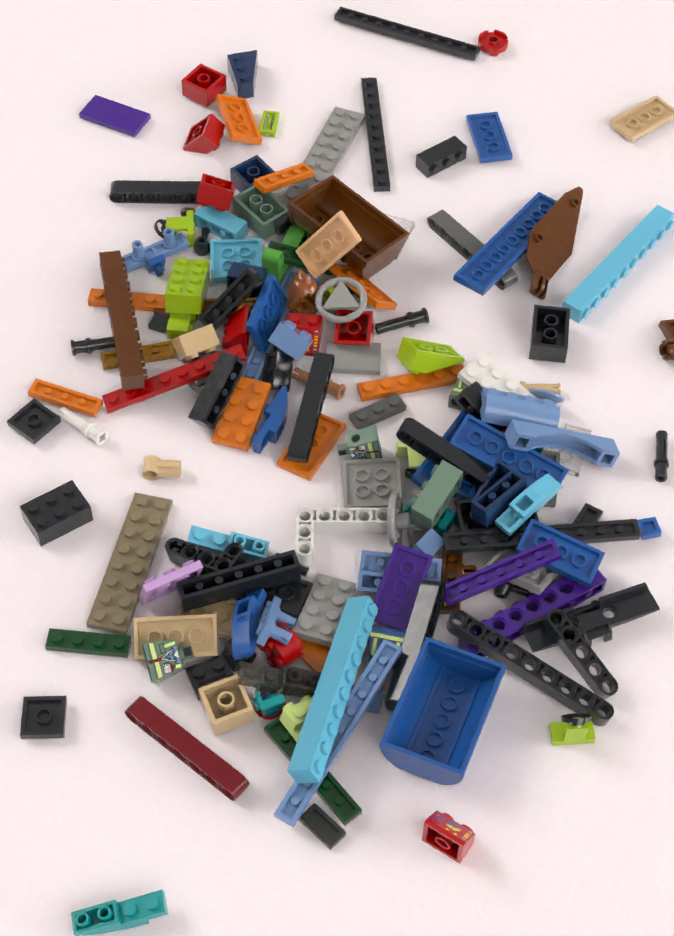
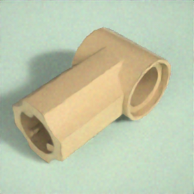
M154 455L146 456L144 458L142 476L150 481H155L159 477L180 478L181 461L161 460Z

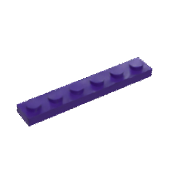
M554 538L445 584L446 594L444 598L448 607L562 559Z

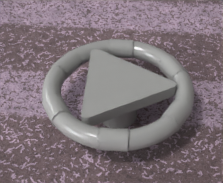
M332 278L318 289L315 296V305L317 311L324 319L334 323H346L358 318L363 313L367 305V293L364 287L352 278ZM338 284L324 306H322L324 292ZM344 284H348L359 291V307ZM357 309L347 316H335L325 311Z
M396 491L392 492L389 496L387 509L388 540L392 548L395 543L401 545L403 528H410V513L403 512L402 499Z

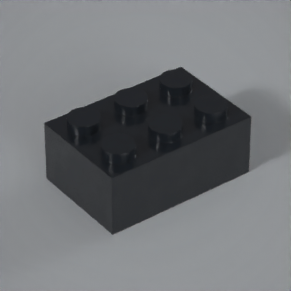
M534 305L529 359L565 363L568 350L570 308Z
M73 480L20 505L23 520L41 547L93 521L91 506Z

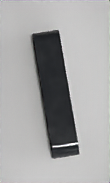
M558 608L550 610L542 620L543 626L596 695L602 699H607L618 691V683L566 614ZM550 616H555L558 624L551 622ZM564 632L570 635L571 641L564 639ZM577 649L583 652V658L577 656ZM590 666H592V667H594V668L596 669V671H597V674H596V675H592V674L590 673V671H589V667H590ZM603 683L609 686V693L603 690Z

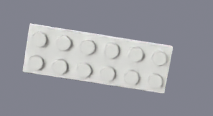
M483 353L462 369L457 376L467 386L477 381L481 387L495 388L500 391L514 392L524 396L530 395L537 398ZM560 417L558 428L562 429L566 421Z

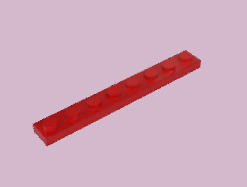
M241 344L222 350V352L236 355L244 362H247ZM221 351L150 377L148 380H144L145 388L122 390L121 388L102 395L108 414L209 376Z

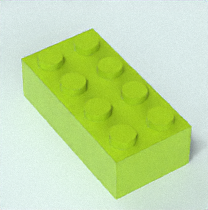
M184 257L175 258L165 291L166 313L201 315L210 282V260L201 258L187 259Z

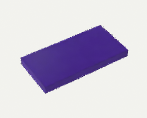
M95 95L79 113V118L136 137L151 119V114Z
M397 543L394 544L374 599V604L378 608L374 620L375 623L394 630H407L420 584L427 577L433 556Z

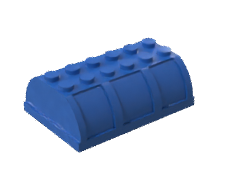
M426 637L380 742L379 748L382 754L395 767L437 784L455 785L460 783L464 778L507 665Z

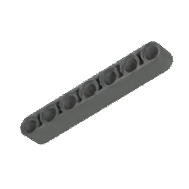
M440 210L427 218L429 227L467 261L484 246L480 240L444 210ZM510 268L495 285L499 289L504 290L516 283L518 276Z

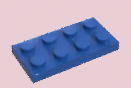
M498 112L466 115V122L480 163L512 160L513 154Z
M274 274L267 275L246 323V329L259 352L267 350L269 345L268 339L274 332L286 303V296Z
M531 518L515 553H520L554 538L562 559L544 567L589 588L605 552Z

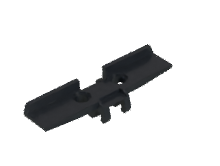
M646 582L599 597L598 601L593 600L591 604L576 609L572 606L562 611L591 647L592 640L604 636V642L611 641V628L656 612L660 608ZM611 611L614 617L607 618L603 613ZM544 616L526 621L521 626V631L533 653L558 646L543 626L542 620ZM550 616L551 622L558 624L557 618ZM564 632V639L571 641L570 635Z

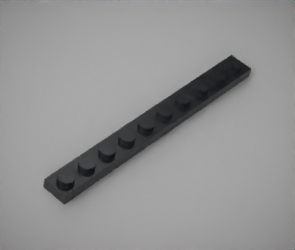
M341 6L334 15V20L473 61L476 60L481 50V47Z
M377 77L361 78L374 192L390 191V179Z
M637 519L547 525L585 544L639 540L641 537ZM519 527L510 537L501 529L444 532L442 538L445 554L516 549L527 527Z

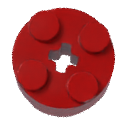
M280 621L276 624V626L288 631L285 628L287 625L285 622ZM293 629L288 631L293 634L287 646L271 637L267 639L264 646L256 644L268 657L266 661L271 668L277 667L280 670H284L304 656V653H301V650L304 649L302 642Z

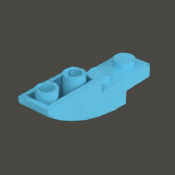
M546 474L518 495L509 504V508L495 520V525L510 537L534 512L537 513L557 494L563 486L552 476Z
M193 525L187 540L189 543L221 555L228 544L240 543L246 560L249 561L266 558L270 544L269 541L232 531L230 535Z

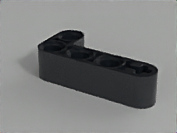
M171 538L165 543L168 557L176 565L182 567V564L190 560L194 562L200 560L203 566L201 575L247 562L243 547L237 542L228 544L221 555L179 538Z

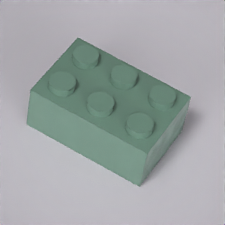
M254 185L233 196L232 199L233 212L239 218L247 221L248 226L263 240L276 234L274 223L288 211V208L272 193L263 194Z
M444 460L441 461L440 465L436 464L431 471L432 477L429 481L425 480L421 486V494L419 497L415 496L410 503L411 521L426 530L435 527L462 485L463 471Z

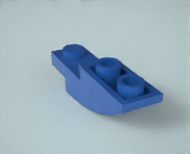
M284 385L280 391L274 394L272 402L267 404L264 409L265 420L260 431L255 433L252 438L253 452L260 454L269 441L276 444L284 430L288 414L287 387Z
M263 588L247 593L244 599L236 602L232 621V651L235 660L248 658L254 653L258 637L255 632L258 628V619L267 596Z

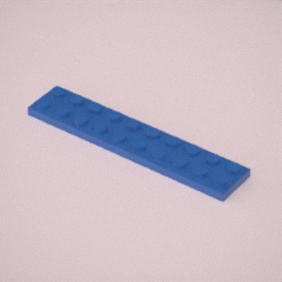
M538 192L454 274L453 280L484 296L526 253L531 229L557 201Z

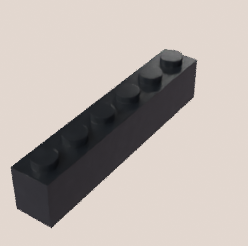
M290 550L177 582V593L183 612L243 596L261 588L267 589L301 579V565L295 550Z

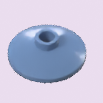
M528 389L529 392L539 399H549L556 404L564 402V398L556 393L541 389Z

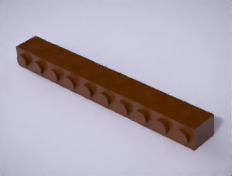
M120 250L99 252L100 269L122 390L145 388L144 380H148L147 369H143L145 367L144 356H140V354H143L142 344L138 343L140 341L139 330H135V328H138L137 318H133L135 316L134 305H131L133 303L132 293H128L130 291V282L126 281L128 273L127 269H124L126 268L125 257H121Z

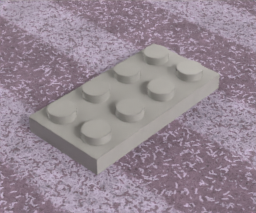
M318 573L294 627L297 636L303 640L331 647L347 599L353 597L357 583Z

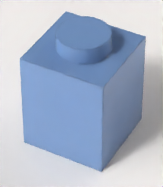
M430 528L411 548L433 556L444 544L443 538Z

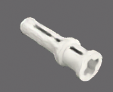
M66 407L60 409L64 414L58 412V416L82 431L84 437L93 439L95 444L102 445L107 440L108 431L105 429L101 430L94 422L85 421Z

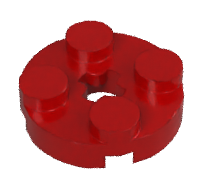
M486 30L479 35L478 46L481 47L483 52L495 57L508 48V37L499 30H494V32Z

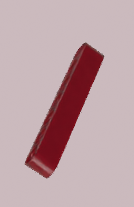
M139 696L125 710V715L130 721L230 800L235 801L250 785L243 774L144 697Z

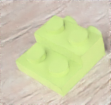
M310 695L304 696L297 704L293 702L287 703L283 707L279 719L296 742L298 741L313 698Z

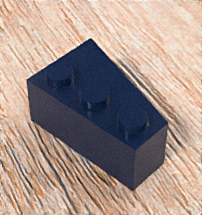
M257 50L228 54V71L237 97H254L258 68Z
M497 459L495 467L487 475V480L480 486L471 501L472 518L487 528L509 508V504L518 495L527 489V478Z

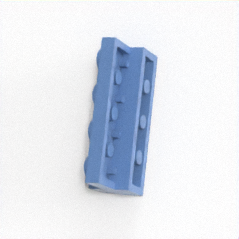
M483 387L481 391V421L508 427L510 421L514 419L558 428L560 407L556 406L554 401Z
M362 550L357 590L377 593L391 553ZM433 558L425 580L440 581L442 559Z

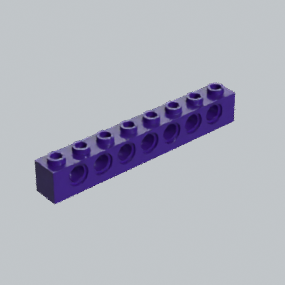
M597 570L588 588L562 576L559 581L550 583L540 595L531 593L521 602L516 601L510 608L504 611L500 610L492 618L484 619L480 622L510 641H514L524 635L521 631V626L524 622L545 616L554 608L563 610L579 605L604 591L607 579ZM470 631L474 636H479L476 631ZM458 640V647L460 649L486 657V655L464 641ZM488 642L491 647H497L495 643Z

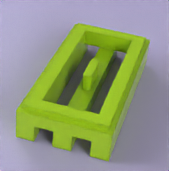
M264 110L259 128L261 136L265 134V137L269 135L275 137L280 112ZM269 115L267 128L264 129L266 117ZM273 115H275L273 127H272V130H270V128H271V123H272V119H273Z

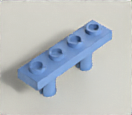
M165 228L163 230L164 240L144 248L140 240H135L132 242L133 252L121 257H125V269L129 273L146 266L147 260L161 254L166 258L190 248L189 242L182 233L174 235L172 228Z
M274 596L272 601L268 600L266 602L255 632L258 635L256 643L264 646L270 637L286 646L289 643L293 633L276 626V623L283 621L287 624L285 627L290 630L297 618L280 611L281 608L279 607L282 599Z

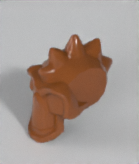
M301 269L298 274H293V282L289 286V296L286 298L287 308L289 310H296L297 313L317 315L318 311L314 305L318 285L309 274L306 275Z

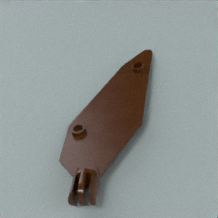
M576 187L564 193L530 231L525 256L533 273L529 293L540 300H544L546 297L549 280L572 254L583 197V189L581 187Z

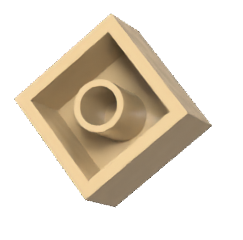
M212 324L171 340L178 359H185V362L199 357L200 352L202 354L216 350L215 346L220 344Z
M239 674L198 689L200 702L215 736L255 721L253 706Z

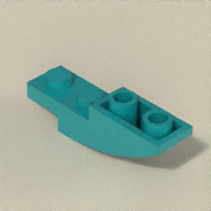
M162 889L121 902L111 900L71 912L74 936L96 935L149 924L151 919L168 915L166 896Z

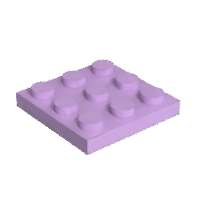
M190 560L182 564V568L178 570L172 568L163 573L164 576L160 578L151 577L145 580L139 595L141 605L176 591L177 582L200 576L203 569L200 560L196 562Z

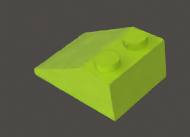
M406 337L402 338L397 358L402 362V365L406 366L409 369L408 371L413 374L433 372L462 363L465 360L450 345Z

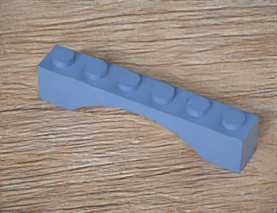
M514 419L510 421L504 433L509 449L527 452L542 447L557 448L577 454L595 465L610 468L613 467L620 455L614 439Z

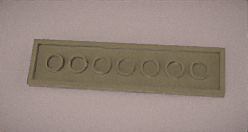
M135 492L86 622L88 628L127 635L139 602L142 585L145 584L144 581L147 579L172 509L173 500Z

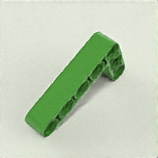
M290 225L281 243L299 248L307 240L308 233L301 227ZM268 247L264 249L262 267L267 268V275L274 274L281 286L287 271L292 270L293 266L284 264L283 251Z

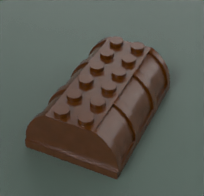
M334 175L294 198L287 205L288 220L300 226L309 233L310 237L336 213L343 211L362 241L340 260L349 264L366 280L384 269L395 259L410 235L408 231Z

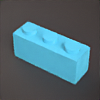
M201 206L194 213L196 227L200 229L207 227L210 229V234L223 240L244 239L248 234L247 221L229 212L218 211L213 206Z

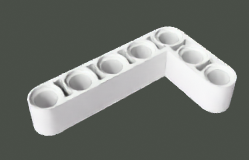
M304 507L299 509L296 513V555L300 565L308 566L313 562L314 533H388L387 508Z

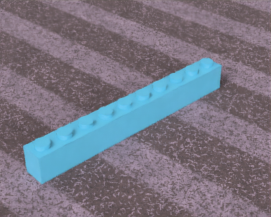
M657 205L563 301L562 308H570V319L577 323L583 318L586 319L590 311L599 305L600 300L606 298L612 288H616L619 280L625 278L631 268H635L638 261L646 256L649 249L654 248L656 242L664 237L667 230L670 231L674 226L673 212Z
M370 596L347 599L287 772L297 784L320 783L325 771V766L378 612V608Z

